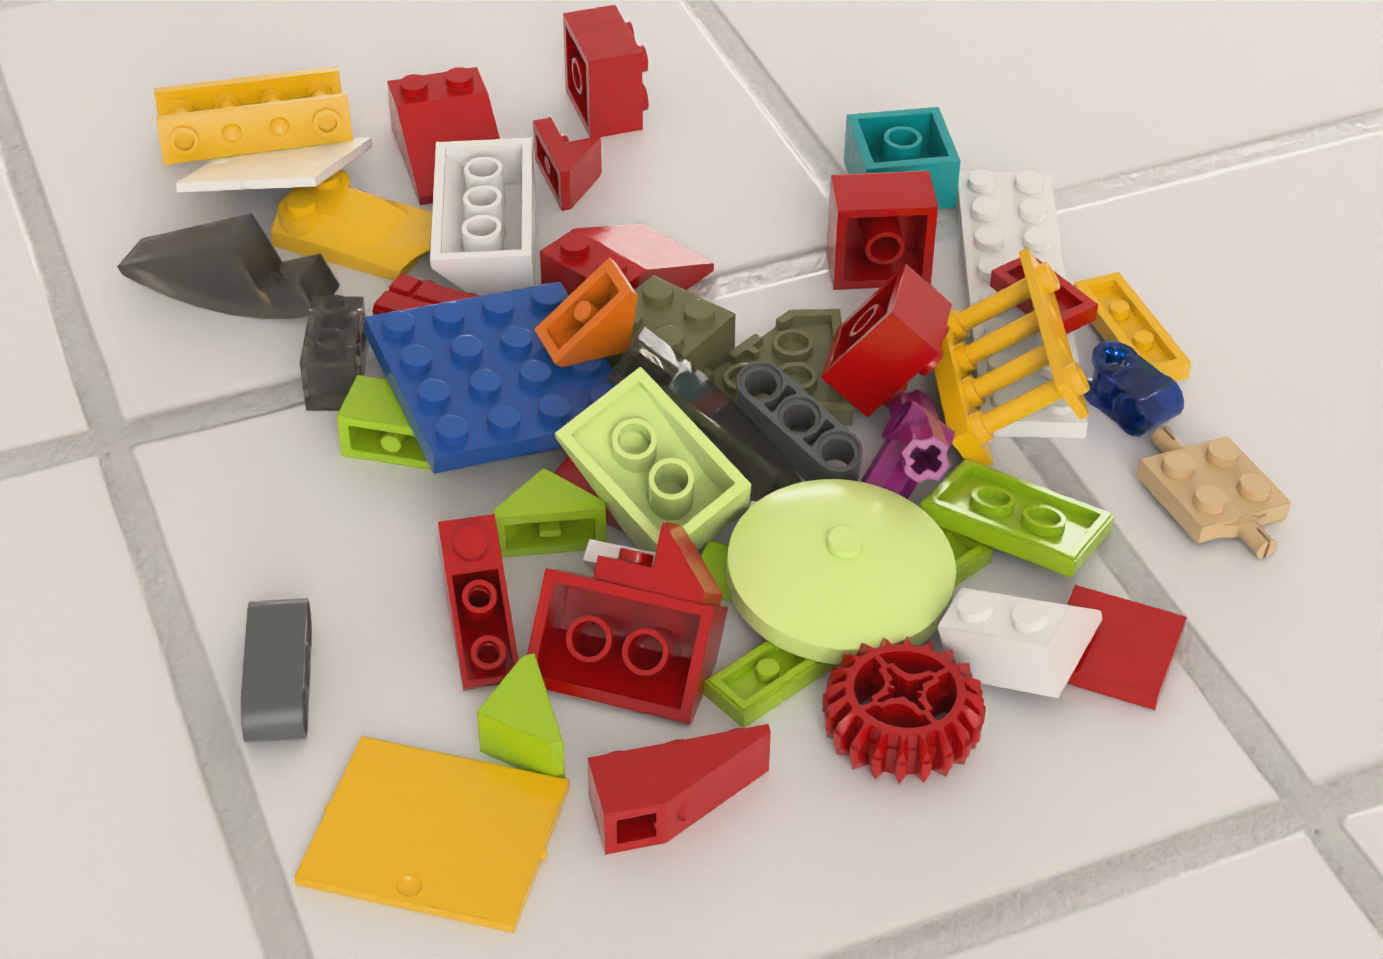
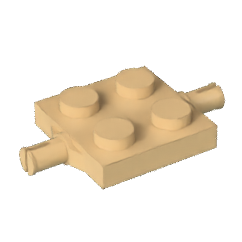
M1168 426L1156 429L1150 441L1162 453L1140 459L1135 476L1197 544L1216 538L1237 537L1242 539L1259 559H1263V556L1265 558L1270 556L1275 551L1277 542L1265 532L1262 526L1286 519L1292 502L1228 436L1188 446L1183 444Z

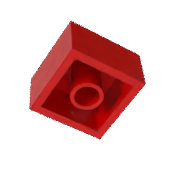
M616 4L563 13L566 92L589 137H604L643 130V111L648 110L649 100L646 87L642 83V73L648 71V57L644 45H638L635 40L631 22L629 20L624 21Z
M929 171L831 175L826 255L833 290L881 288L905 264L931 285L938 203Z
M905 264L837 328L821 378L867 418L882 405L888 408V405L899 393L906 391L907 382L918 373L921 376L927 375L942 359L944 352L941 350L943 339L950 329L947 322L952 303L911 267Z

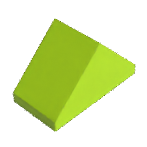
M545 468L492 510L496 518L502 558L586 551L589 539L607 542L605 501Z
M535 654L523 655L477 711L480 752L522 770L565 778L563 739Z

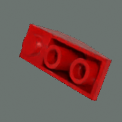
M495 514L439 521L438 549L463 690L499 685L519 659Z
M769 724L748 728H734L726 732L690 739H676L663 744L626 751H613L605 755L589 757V799L605 855L667 843L768 772L771 737Z

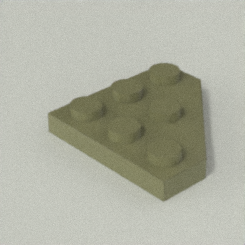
M840 309L788 310L776 319V327L762 337L755 333L727 353V361L713 371L705 368L692 377L693 423L698 428L746 427L736 416L735 411L738 373L745 365L751 362L766 361L779 367L843 425H852L853 405L821 378L836 330L842 324ZM761 392L751 394L752 396L758 398H765L769 396L766 393Z

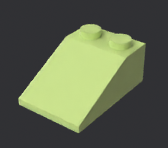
M641 366L555 432V438L598 497L605 501L606 508L629 539L641 550L656 552L663 522L681 525L698 551L749 508L752 484Z

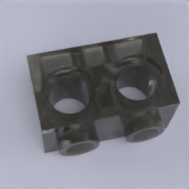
M342 295L312 296L300 358L306 411H339L356 376H364L369 342L364 334V321L366 317L364 297Z

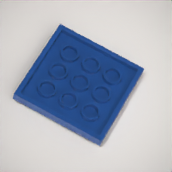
M561 282L541 284L534 287L491 293L489 295L365 317L364 334L433 474L562 448L555 438V432L620 383L605 357L561 368L554 363L534 329L569 296Z

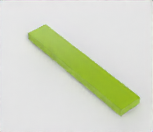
M941 528L951 545L956 562L955 586L991 563L993 548ZM766 640L704 681V695L738 725L745 728L839 664L806 659L789 653Z

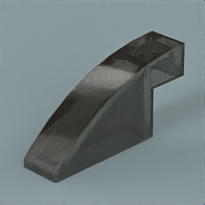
M252 213L141 238L117 266L125 277L167 297L224 314L259 319H294L318 316L340 287L321 253L282 262Z
M644 327L607 377L609 381L617 385L641 366L752 484L750 503L751 501L757 502L778 489L802 482L776 446L732 399L698 368L648 328Z

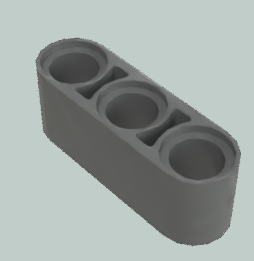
M754 361L745 365L740 370L736 383L735 411L739 420L806 481L819 479L858 481L863 448L860 440L854 433L785 372L771 362ZM761 392L766 393L769 396L765 398H758L752 396L751 394ZM790 426H801L806 428L807 431L794 432L788 428ZM829 460H839L847 465L844 467H834L826 462Z
M308 598L249 601L241 688V727L245 742L307 738L312 649V621Z

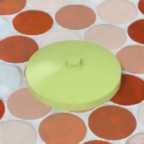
M819 479L804 481L778 489L757 501L744 513L730 537L727 552L726 579L728 590L736 609L743 619L763 638L794 655L817 662L840 664L844 654L856 655L861 643L876 649L879 648L883 637L892 645L902 644L907 635L911 644L919 646L929 639L938 629L940 621L951 605L956 581V562L951 545L942 529L924 510L910 500L888 489L864 482L843 479Z

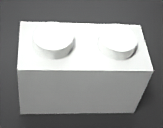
M961 587L940 621L938 630L943 651L953 650L956 663H970L972 678L980 680L981 684L1059 698L1100 625L1102 614L1101 610Z

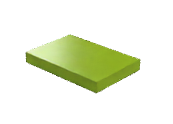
M964 459L920 504V508L941 528L1070 578L1074 576L1111 532L1115 517L1112 513L969 459Z

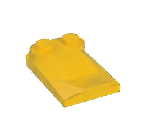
M340 169L318 186L294 187L280 202L271 228L272 245L394 281L401 273L407 275L423 255L430 250L432 212L352 188L349 175Z

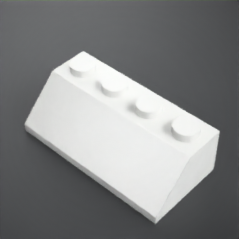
M532 138L436 142L430 265L431 269L467 293L483 296L536 286V184Z

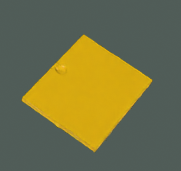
M361 736L331 801L325 805L324 816L294 876L295 884L514 933L540 864L547 857V846L570 789V780Z

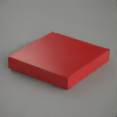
M1075 585L1067 605L1101 610L1102 621L1067 684L1155 710L1183 635L1187 617Z

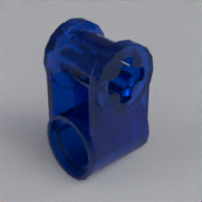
M1105 341L1094 347L1091 356L1094 371L1093 375L1087 380L1090 391L1084 393V397L1089 404L1100 409L1119 424L1127 434L1139 437L1181 414L1184 409L1183 394L1178 384L1170 376L1160 372L1125 343Z

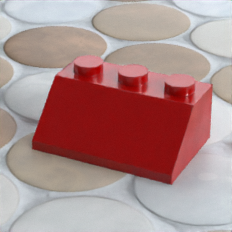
M546 568L527 655L535 654L546 690L691 724L704 694V681L711 677L717 662L728 607L701 604L594 579L590 575L562 569Z

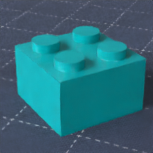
M939 107L846 115L844 163L848 174L929 171L938 209L956 208L961 161Z

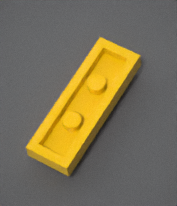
M1119 272L1074 282V286L1098 304L1096 320L1091 322L1142 390L1188 379L1191 361Z

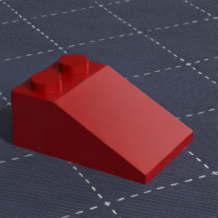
M455 67L446 72L427 75L411 74L402 79L387 81L391 127L420 205L433 203L436 142L500 139L488 91L477 67Z
M644 224L574 228L540 250L541 284L561 282L568 295L575 291L608 258L617 263L634 290L652 275L687 290L714 271L713 262Z

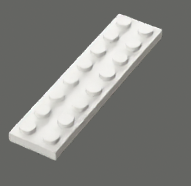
M985 169L960 171L957 210L967 308L997 293V291L990 287L991 271L1019 258V251L1027 247L1033 256L1041 262L1047 261L1053 271L1067 280L1051 173L1033 170L1021 172H991ZM1015 306L970 329L971 343L1026 314ZM1039 331L978 362L977 369L974 370V378L976 379L1043 345L1041 332ZM1073 331L1066 335L1074 362H1077L1079 365L1075 332ZM1050 365L985 397L986 403L979 406L980 410L986 413L1052 380L1053 376ZM1062 398L994 432V437L1086 438L1088 419L1086 417L1079 420L1065 399Z

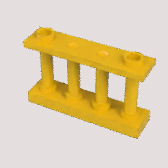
M338 66L154 88L158 113L156 121L164 165L353 141L347 93H342Z
M1028 247L1019 251L1025 274L1024 279L960 312L957 309L950 311L947 322L950 329L943 339L941 346L944 354L934 368L945 423L955 431L952 441L953 446L964 459H969L985 466L993 464L988 441L994 439V432L1062 398L1065 399L1079 420L1090 416L1084 398V393L1090 391V386L1082 369L1077 362H1074L1054 293L1060 289L1059 281L1047 261L1039 264ZM1031 298L1034 311L968 345L965 343L964 338L969 336L970 329ZM1039 331L1041 332L1043 345L976 379L973 377L972 371L977 369L978 362ZM1050 365L1053 376L1052 380L986 413L980 410L979 406L986 403L985 397Z

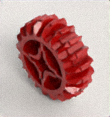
M907 635L903 643L898 645H892L883 637L879 648L876 649L861 643L856 655L844 654L839 668L831 669V675L827 679L826 693L823 694L822 712L825 713L824 728L827 737L833 739L836 754L850 755L849 759L853 769L866 765L871 766L874 779L884 772L893 773L900 784L906 775L915 774L925 783L931 770L947 777L953 763L964 765L966 758L970 755V749H976L977 743L981 739L982 725L984 724L986 713L984 698H982L981 681L972 678L970 663H956L953 650L942 653L935 652L932 641H929L923 647L911 644ZM871 697V702L860 706L865 700ZM946 712L947 715L939 721L935 719L936 715Z

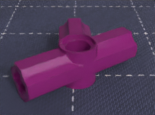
M919 389L913 392L899 393L888 405L891 418L882 432V438L885 442L860 481L888 489L906 499L910 497L918 483L927 479L939 481L951 465L947 451L955 436V431L939 420L932 399Z

